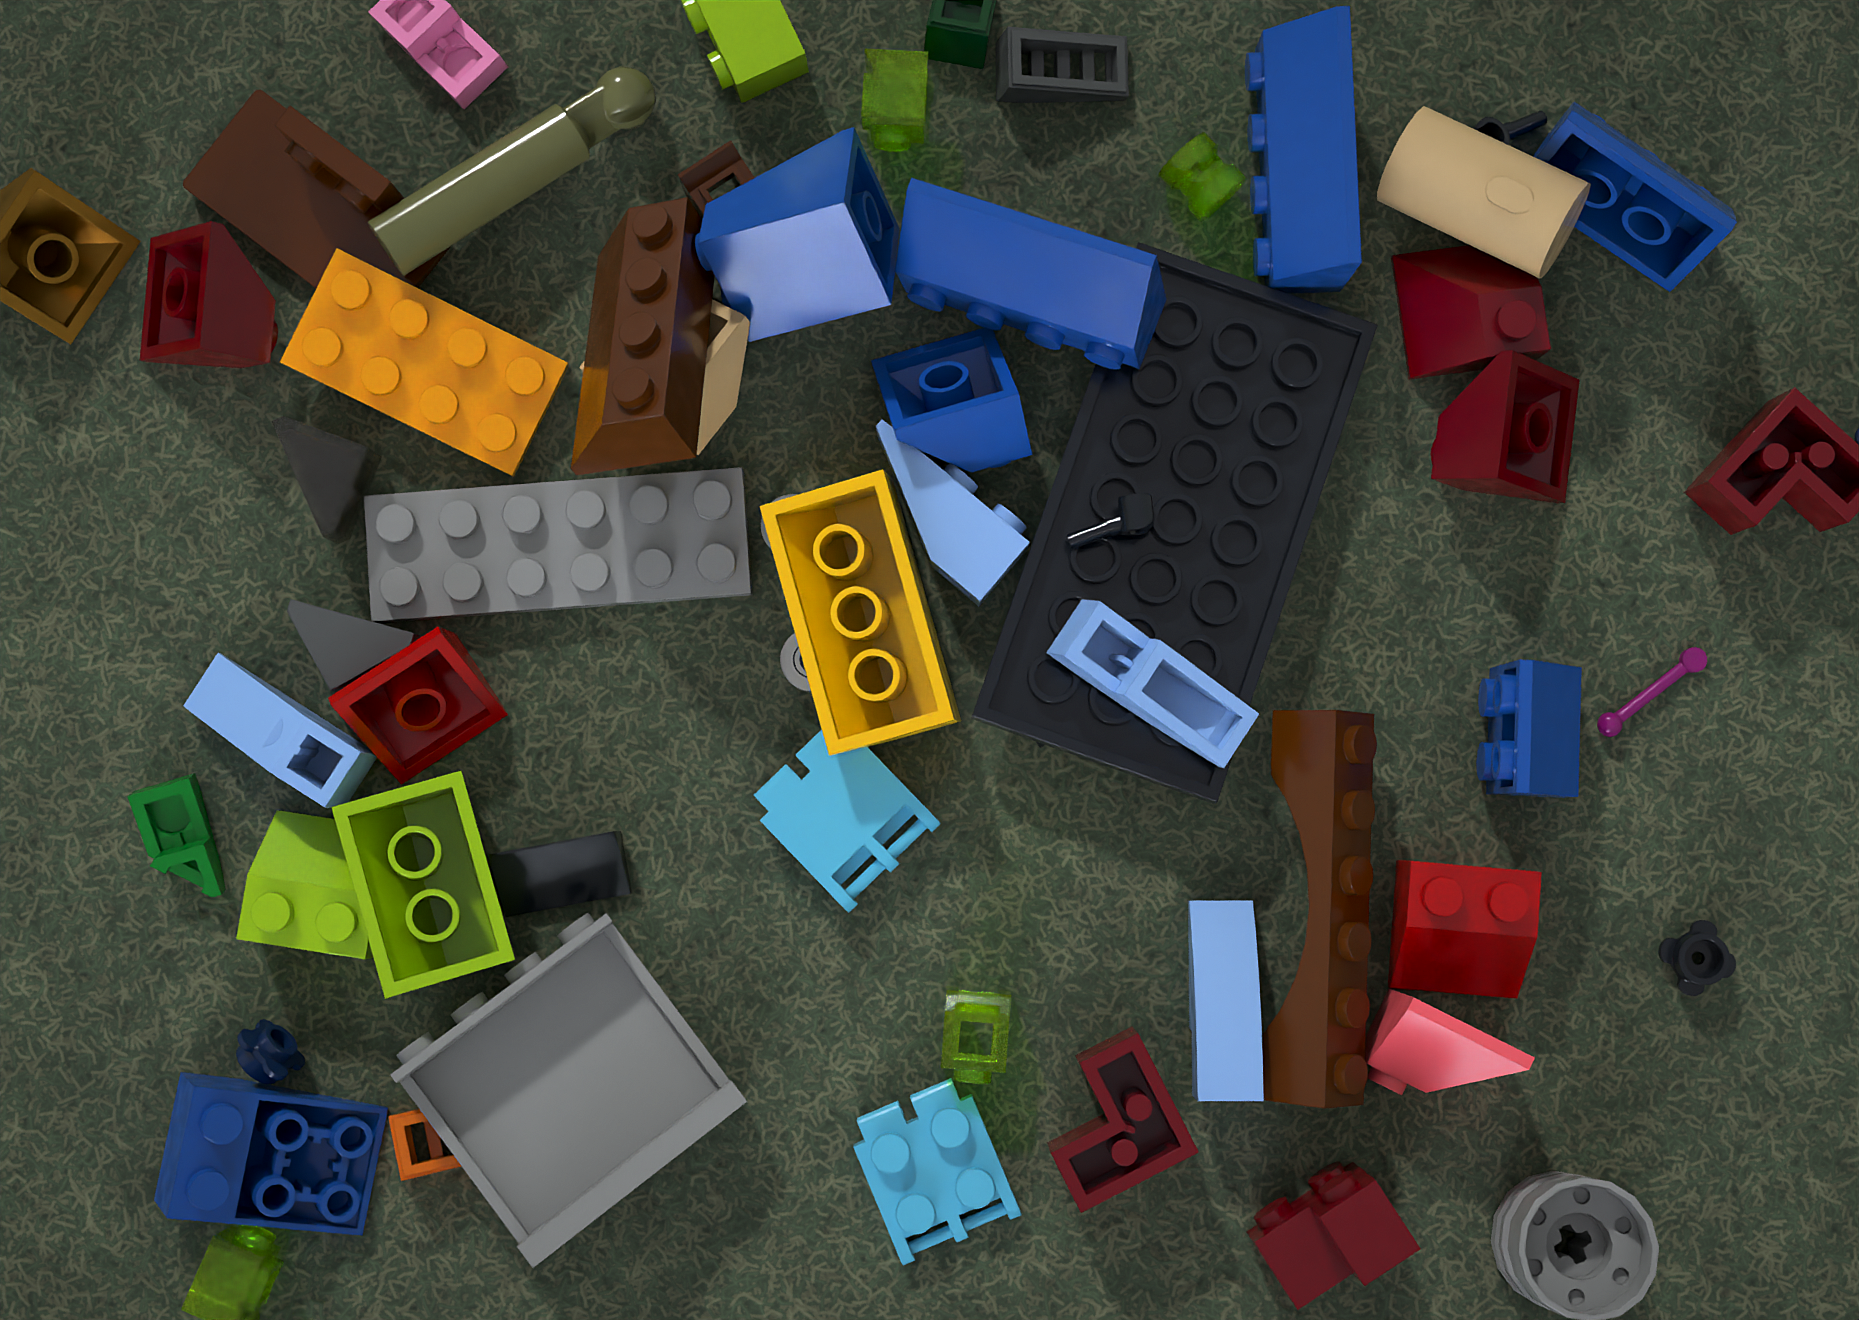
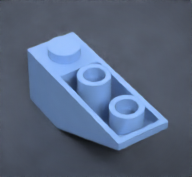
M881 419L876 425L877 437L930 566L976 605L980 606L1028 549L1030 542L1022 536L1027 527L1018 517L1001 504H997L993 510L989 509L973 495L978 486L963 471L950 463L944 470L941 469L924 454L925 452L896 440L893 428Z
M217 653L183 705L267 771L325 808L349 802L377 759L367 746L221 653Z

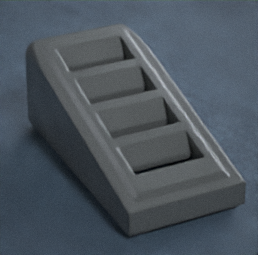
M1007 27L996 42V101L998 102L1125 101L1129 97L1127 36ZM1094 53H1105V81H1095ZM1022 54H1028V75H1022ZM1044 54H1054V77H1044ZM1070 54H1079V79H1070Z

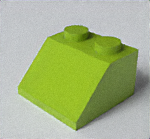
M282 810L276 811L247 874L236 936L237 940L358 959L373 958L335 819Z

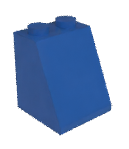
M855 127L842 130L707 203L700 233H697L695 236V248L702 267L706 271H713L721 287L723 305L745 315L749 320L748 340L752 342L891 305L900 228Z

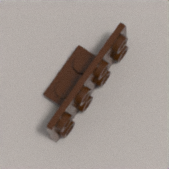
M256 90L183 181V187L314 288H317L336 248L416 288L420 287L449 250L447 248L403 276L390 260L367 223L403 200L402 194L391 181L292 106L286 109L262 90Z

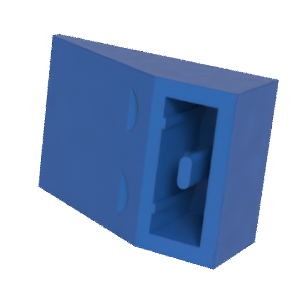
M180 1072L154 1201L165 1217L169 1219L362 1236L388 1108L243 1079Z

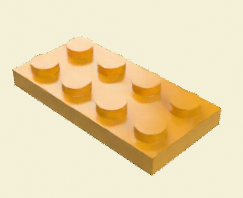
M336 248L280 360L285 366L512 477L515 476L569 367L568 362Z

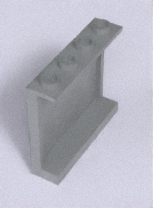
M587 913L557 935L563 944L562 947L543 961L536 952L522 960L504 975L511 985L491 1000H488L483 992L471 998L450 1015L456 1022V1026L436 1041L429 1032L416 1039L396 1055L403 1065L390 1074L396 1083H401L519 1243L517 1248L532 1268L747 1102L612 924V920L607 913L596 921Z

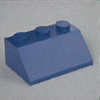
M1575 101L1549 132L1533 156L1591 183L1587 200L1574 227L1669 292L1732 231L1737 223L1733 209L1714 197L1707 189L1695 184L1661 161L1654 153L1642 148L1608 125L1601 117L1592 114Z

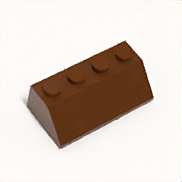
M688 197L628 208L598 256L571 470L576 476L691 459L697 456L715 275L712 270L706 271L698 259L695 248V236L697 233H700L702 218Z

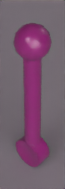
M1697 647L1684 650L1680 654L1679 663L1615 713L1606 712L1602 714L1597 721L1599 732L1606 737L1618 735L1622 730L1624 721L1687 672L1696 673L1703 670L1707 664L1705 652Z

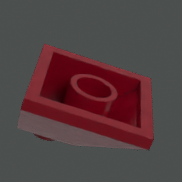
M210 221L150 239L139 361L245 368L270 363L271 353L278 339V326L274 320L276 300L224 224Z
M1471 245L1391 256L1409 379L1484 370L1501 351L1514 350L1534 360H1538L1551 349L1542 286L1537 277Z
M1514 350L1501 351L1439 415L1436 439L1431 448V461L1433 465L1431 479L1464 491L1565 503L1580 380Z

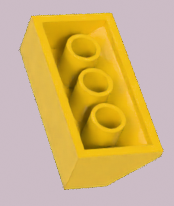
M882 469L759 506L829 756L901 739L960 722L961 718L893 479Z

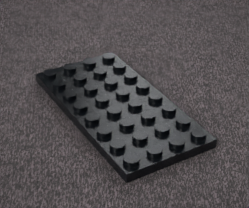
M1138 242L1136 249L1157 255L1167 299L1140 369L1123 363L1120 369H1109L1095 364L971 719L1215 804L1218 802L1232 757L1225 768L1218 767L1111 699L1046 652L1082 599L1101 601L1150 639L1164 642L1250 706L1378 325ZM1136 493H1149L1152 496L1155 523L1149 532L1142 535H1111L1074 549L1071 548L1067 534L1100 523L1106 519L1119 518V497Z

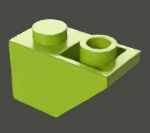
M681 0L694 32L699 34L707 30L716 50L707 54V58L720 87L723 90L733 85L741 103L809 72L806 53L780 0Z

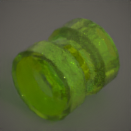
M1206 132L1198 134L1171 157L1158 174L1170 189L1180 190L1188 198L1187 208L1200 222L1215 213L1247 181V177L1236 165L1223 162L1218 156V145Z

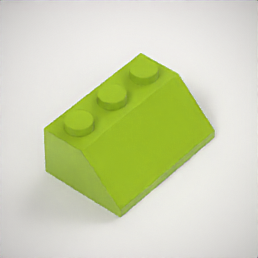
M462 771L331 807L385 999L515 960Z

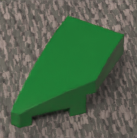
M193 773L145 787L129 794L127 797L147 854L153 858L150 867L164 874L170 871L202 887L201 892L210 897L222 895L226 890L222 867L196 774Z

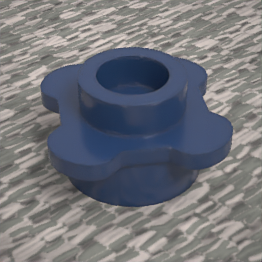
M262 1019L255 1025L256 1029H243L237 1036L240 1045L236 1051L237 1060L242 1069L260 1083L274 1084L278 1080H283L288 1075V1070L294 1069L298 1071L305 1065V1058L298 1051L297 1042L286 1029L273 1024L271 1021Z

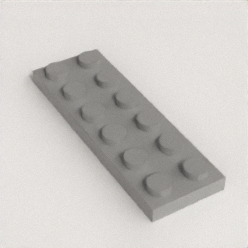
M742 467L364 496L371 621L375 623L753 595L745 478Z

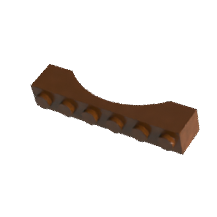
M1273 710L1271 776L1285 797L1300 834L1307 867L1309 911L1305 945L1295 980L1280 1011L1263 1033V1094L1266 1101L1324 1109L1364 1105V1088L1368 1078V1068L1365 1062L1366 1021L1370 1010L1369 998L1367 996L1368 954L1371 949L1369 893L1373 882V868L1370 863L1371 824L1375 816L1372 784L1373 758L1377 749V740L1374 733V714L1342 710Z

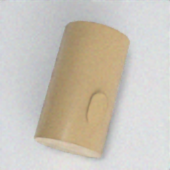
M1423 106L1408 123L1394 147L1380 180L1377 201L1535 277L1542 278L1549 271L1567 242L1585 205L1591 183Z

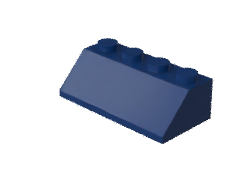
M1336 6L1262 31L1255 52L1246 54V90L1257 91L1258 113L1249 114L1248 149L1250 153L1259 152L1260 176L1251 177L1250 206L1252 214H1262L1263 238H1255L1253 242V271L1255 276H1265V286L1288 294L1340 292L1362 263L1350 6Z
M914 178L910 180L906 191L895 272L906 293H908L907 297L912 302L933 311H942L944 305L967 312L965 315L967 319L987 329L998 331L1001 330L1004 324L1025 331L1024 336L1028 340L1048 349L1059 350L1061 345L1065 344L1085 351L1084 356L1088 360L1102 367L1120 369L1123 363L1140 369L1167 300L1157 255Z

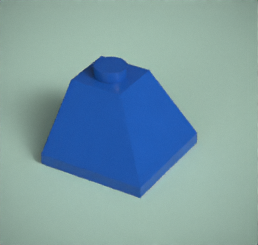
M981 328L871 360L896 440L971 473L989 467H1001L1013 460L1032 455L1019 392L993 330Z

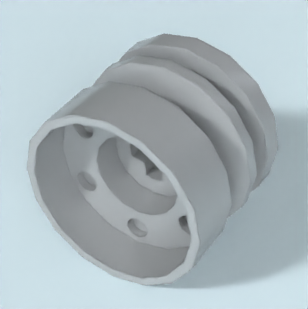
M1549 1171L1528 1176L1506 1193L1493 1218L1491 1246L1497 1268L1514 1291L1536 1305L1552 1310L1566 1318L1606 1320L1621 1316L1643 1299L1656 1276L1659 1244L1652 1219L1635 1196L1610 1181L1559 1171ZM1559 1229L1575 1233V1238L1567 1243L1570 1252L1568 1255L1554 1250V1246L1562 1241Z

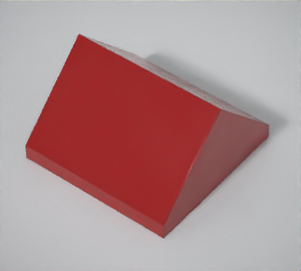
M439 626L328 698L333 709L400 784L405 783L508 715L457 634Z

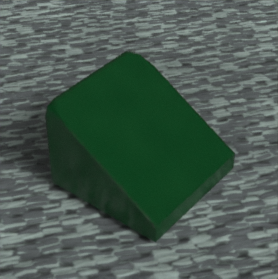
M933 0L926 25L924 59L983 69L997 0Z

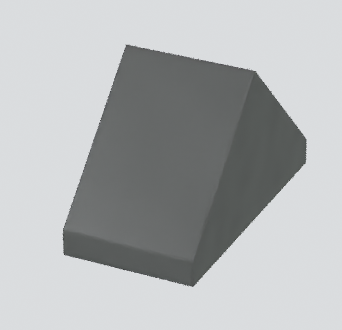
M290 599L287 609L289 617L330 691L334 692L343 689L422 637L412 632Z

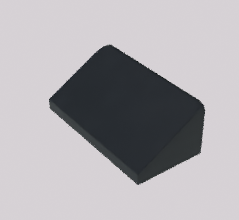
M612 831L489 855L492 873L505 917L632 894L621 831Z

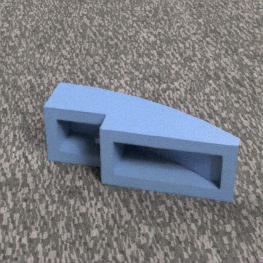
M1082 599L1046 652L1126 709L1221 768H1225L1259 715L1258 712L1164 642L1150 639L1101 601Z
M1188 900L1189 1029L1192 1030V1096L1197 1101H1264L1261 1001L1253 901Z

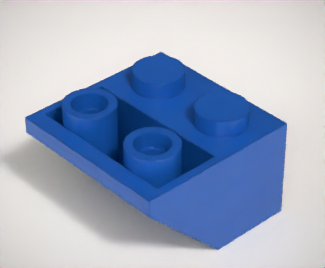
M1519 659L1490 668L1489 679L1483 678L1481 680L1478 695L1480 716L1488 717V742H1481L1479 744L1476 761L1478 779L1486 781V794L1556 798L1578 797L1582 667Z

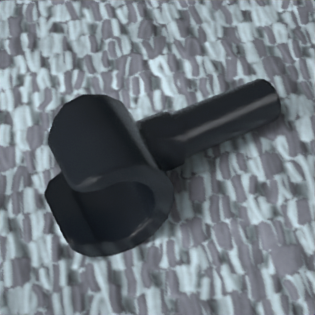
M1540 110L1504 124L1493 117H1484L1472 128L1509 145V142L1514 140L1515 137L1546 125L1547 116Z
M1136 493L1119 497V518L1106 519L1100 523L1067 534L1071 548L1074 549L1111 535H1142L1149 532L1155 523L1152 496L1149 493Z

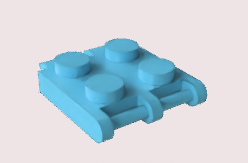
M820 730L796 754V757L810 772L801 779L785 764L754 796L769 811L760 819L764 826L849 913L858 905L855 898L882 871L887 869L891 873L900 864L896 858L927 828L933 832L941 823L868 747L829 756L823 732ZM915 814L918 820L886 849L883 844ZM874 855L877 859L849 887L844 889L841 885L868 858Z
M952 1078L910 1095L911 1102L918 1116L914 1119L906 1120L899 1101L857 1118V1123L864 1140L855 1143L853 1148L903 1266L915 1261L914 1254L952 1237H954L956 1242H960L969 1238L967 1231L1008 1214L1010 1220L1022 1215L973 1095L970 1094L960 1099ZM1001 1198L1002 1200L1001 1203L961 1219V1214L973 1209L983 1208L996 1199ZM945 1221L949 1224L908 1242L907 1237L924 1233L929 1228Z

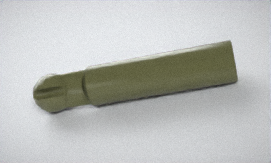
M619 66L611 69L598 80L596 88L564 108L558 104L552 105L367 223L395 267L405 276L588 160L591 147L620 129L629 130L643 125L651 116L655 106V89L648 77L634 68Z

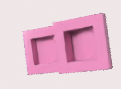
M380 0L368 11L391 38L462 109H466L508 68L502 57L460 18L452 5L446 0Z

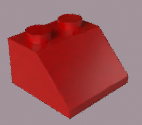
M1396 860L1388 987L1517 999L1538 937L1542 872Z

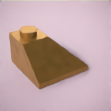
M30 168L0 190V301L71 345L141 241L36 170Z

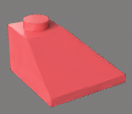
M1388 989L1365 1039V1062L1372 1066L1368 1073V1079L1400 1095H1403L1407 1084L1428 1093L1530 1070L1535 1057L1412 996L1392 989Z

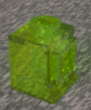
M865 48L867 73H864L862 129L871 131L873 146L883 151H907L911 148V143L924 144L928 52Z
M946 986L941 1068L953 1069L954 1081L988 1084L991 1083L992 1072L1006 1073L1012 996L1010 991L997 990V993L959 990V987ZM961 1021L993 1023L990 1055L958 1052Z
M238 1225V1228L230 1226L214 1235L181 1310L203 1320H260L259 1308L267 1302L284 1263L283 1260L277 1258L281 1247L274 1244L276 1236L265 1228L248 1225Z

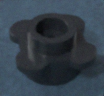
M1694 921L1690 926L1689 932L1677 939L1666 938L1659 946V958L1662 962L1671 965L1678 977V989L1683 994L1689 996L1702 994L1705 985H1711L1722 978L1730 977L1736 969L1735 957L1729 953L1725 943L1717 937V928L1710 921ZM1695 952L1702 954L1703 959L1699 964H1695L1692 961V955Z

